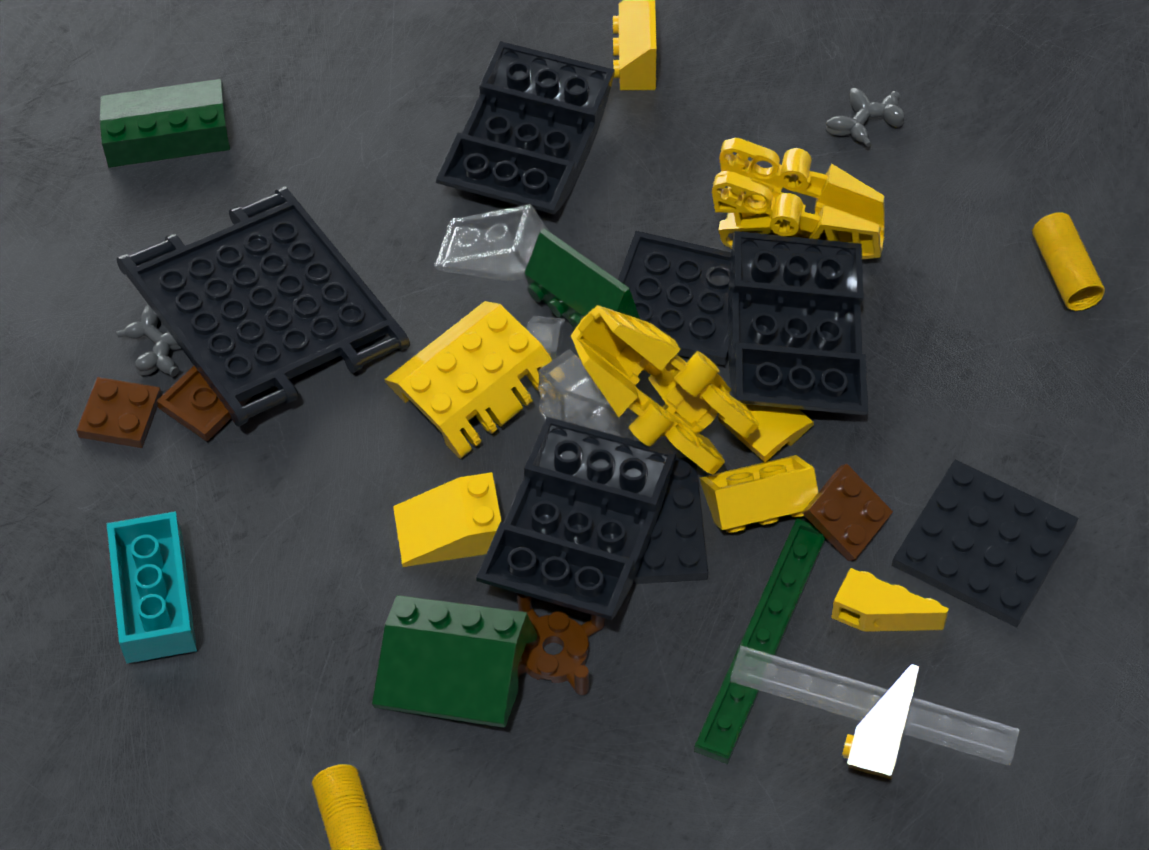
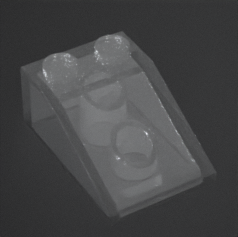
M531 204L451 219L435 263V268L439 271L506 282L525 279L524 272L539 232L544 228L548 229Z
M570 349L538 370L539 409L545 419L546 417H551L635 440V435L629 429V425L635 420V413L627 408L618 417L584 368L581 359Z

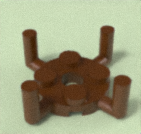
M517 593L518 611L527 612L538 635L535 642L526 643L518 665V677L527 673L532 678L551 680L552 683L568 681L578 695H586L589 691V670L585 666L589 651L587 637L604 628L605 618L591 614V620L580 625L563 612H553L551 615L539 617L532 608V597ZM550 643H557L563 647V650L558 654L551 655L544 651V647Z

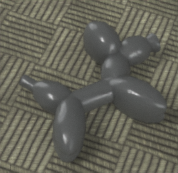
M851 88L849 101L853 110L857 112L853 118L842 115L834 116L827 120L825 129L830 134L836 136L851 134L855 140L863 142L869 147L872 143L868 139L867 129L863 125L869 116L872 118L883 116L885 122L892 127L899 128L903 125L905 115L902 108L898 106V100L901 98V95L897 91H892L891 95L886 96L882 103H870L869 98L863 91L858 88Z
M147 304L143 310L141 321L132 322L124 330L116 331L117 336L139 338L146 335L155 343L153 352H145L136 360L135 366L138 374L148 376L159 369L161 372L169 373L171 377H174L178 374L179 368L175 366L174 361L168 357L170 350H178L181 347L169 331L163 334L156 328L160 319Z

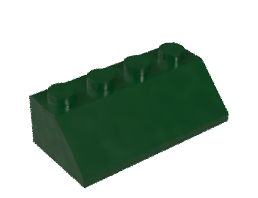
M545 228L539 232L524 272L529 285L527 291L535 301H543L557 317L563 316L569 320L574 329L582 318L597 305L640 319L629 287Z

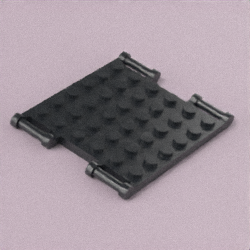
M285 186L275 190V194L242 208L237 206L230 209L229 216L234 225L186 246L177 234L173 233L166 236L165 241L130 256L124 254L117 257L120 271L128 276L228 410L234 424L238 427L247 423L248 418L284 401L288 404L298 398L297 392L289 379L340 355L344 359L348 370L354 373L361 370L364 364L396 349L401 351L410 346V341L405 331ZM386 334L391 337L359 353L354 350ZM273 386L278 388L277 391L245 406L239 403Z

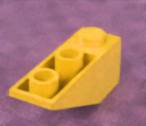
M850 568L834 599L831 618L863 632L943 630L949 608L942 606L934 599H925L910 593L903 586L891 585L879 580L869 572H860Z

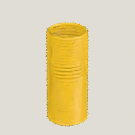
M1058 212L1041 218L1033 227L1032 235L1036 240L1065 306L1074 311L1094 306L1102 299L1105 294V288L1071 217L1066 213Z
M348 764L328 767L316 774L312 780V786L331 850H381L367 799H365L357 772L358 769Z

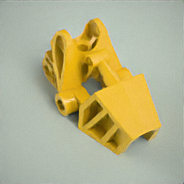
M740 138L728 139L722 143L719 157L721 172L715 176L712 197L715 212L728 213L726 219L720 221L718 229L721 241L725 246L732 249L733 240L728 235L734 233V231L860 243L862 244V259L881 257L885 234L884 195L833 164L829 167L826 175L810 171L811 155L803 149L794 148L787 150L784 153L781 165L779 164L780 158L778 154L771 149ZM767 161L771 163L772 167L763 168L757 162ZM782 188L816 198L815 214L805 212L806 205L803 204L800 197L791 193L781 192Z
M597 305L582 318L571 334L584 368L617 416L620 417L627 408L638 415L629 425V429L642 443L649 447L654 445L661 436H666L679 451L703 470L714 475L725 463V460L710 439L699 432L711 424L718 413L721 414L725 423L745 438H748L759 426L758 421L747 407L730 395L729 392L732 389L718 374L720 370L707 356L696 351L687 362L677 355L681 349L676 341L649 322ZM645 370L651 374L648 379L665 401L663 407L636 387V384L640 381L638 375L641 371Z

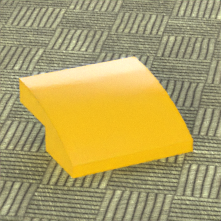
M744 404L759 423L754 432L748 438H745L725 423L721 414H718L719 422L764 462L768 461L786 443L789 446L793 445L814 425V422L799 409Z

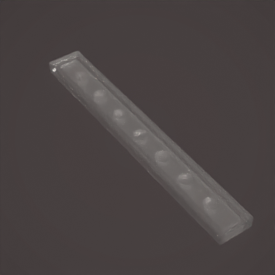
M740 646L730 678V682L862 721L889 691L888 689L744 646ZM912 697L903 734L1010 766L1020 729Z

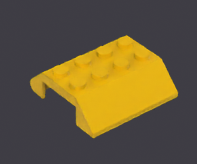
M484 301L384 380L405 403L410 400L442 432L446 446L461 459L472 450L468 441L475 447L481 443L479 434L469 423L472 417L476 416L482 427L490 434H493L498 430L493 420L501 427L523 410L521 403L528 406L533 402L529 392L520 382L521 378L526 375L532 382L533 387L540 393H544L548 390L547 384L553 386L563 378V375L543 345L501 304Z

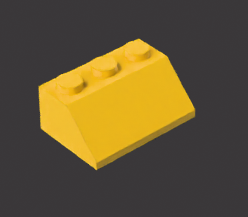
M623 0L619 3V16H613V34H619V38H613V56H619V60H613L614 78H619L620 90H656L655 0Z
M797 455L699 477L714 523L721 530H726V532L742 531L746 529L747 524L755 522L761 525L772 524L779 521L778 517L789 514L792 517L804 516L802 512L818 494L814 467Z

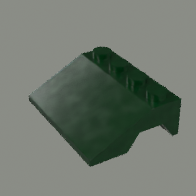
M221 79L101 96V140L108 168L230 150Z
M397 595L385 623L372 701L373 707L505 728L518 693V665L526 643L535 642L538 636L527 612Z

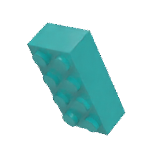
M176 511L107 523L118 637L126 664L197 651L183 537Z

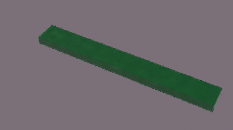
M796 518L695 743L694 752L725 764L729 763L827 539L812 523Z

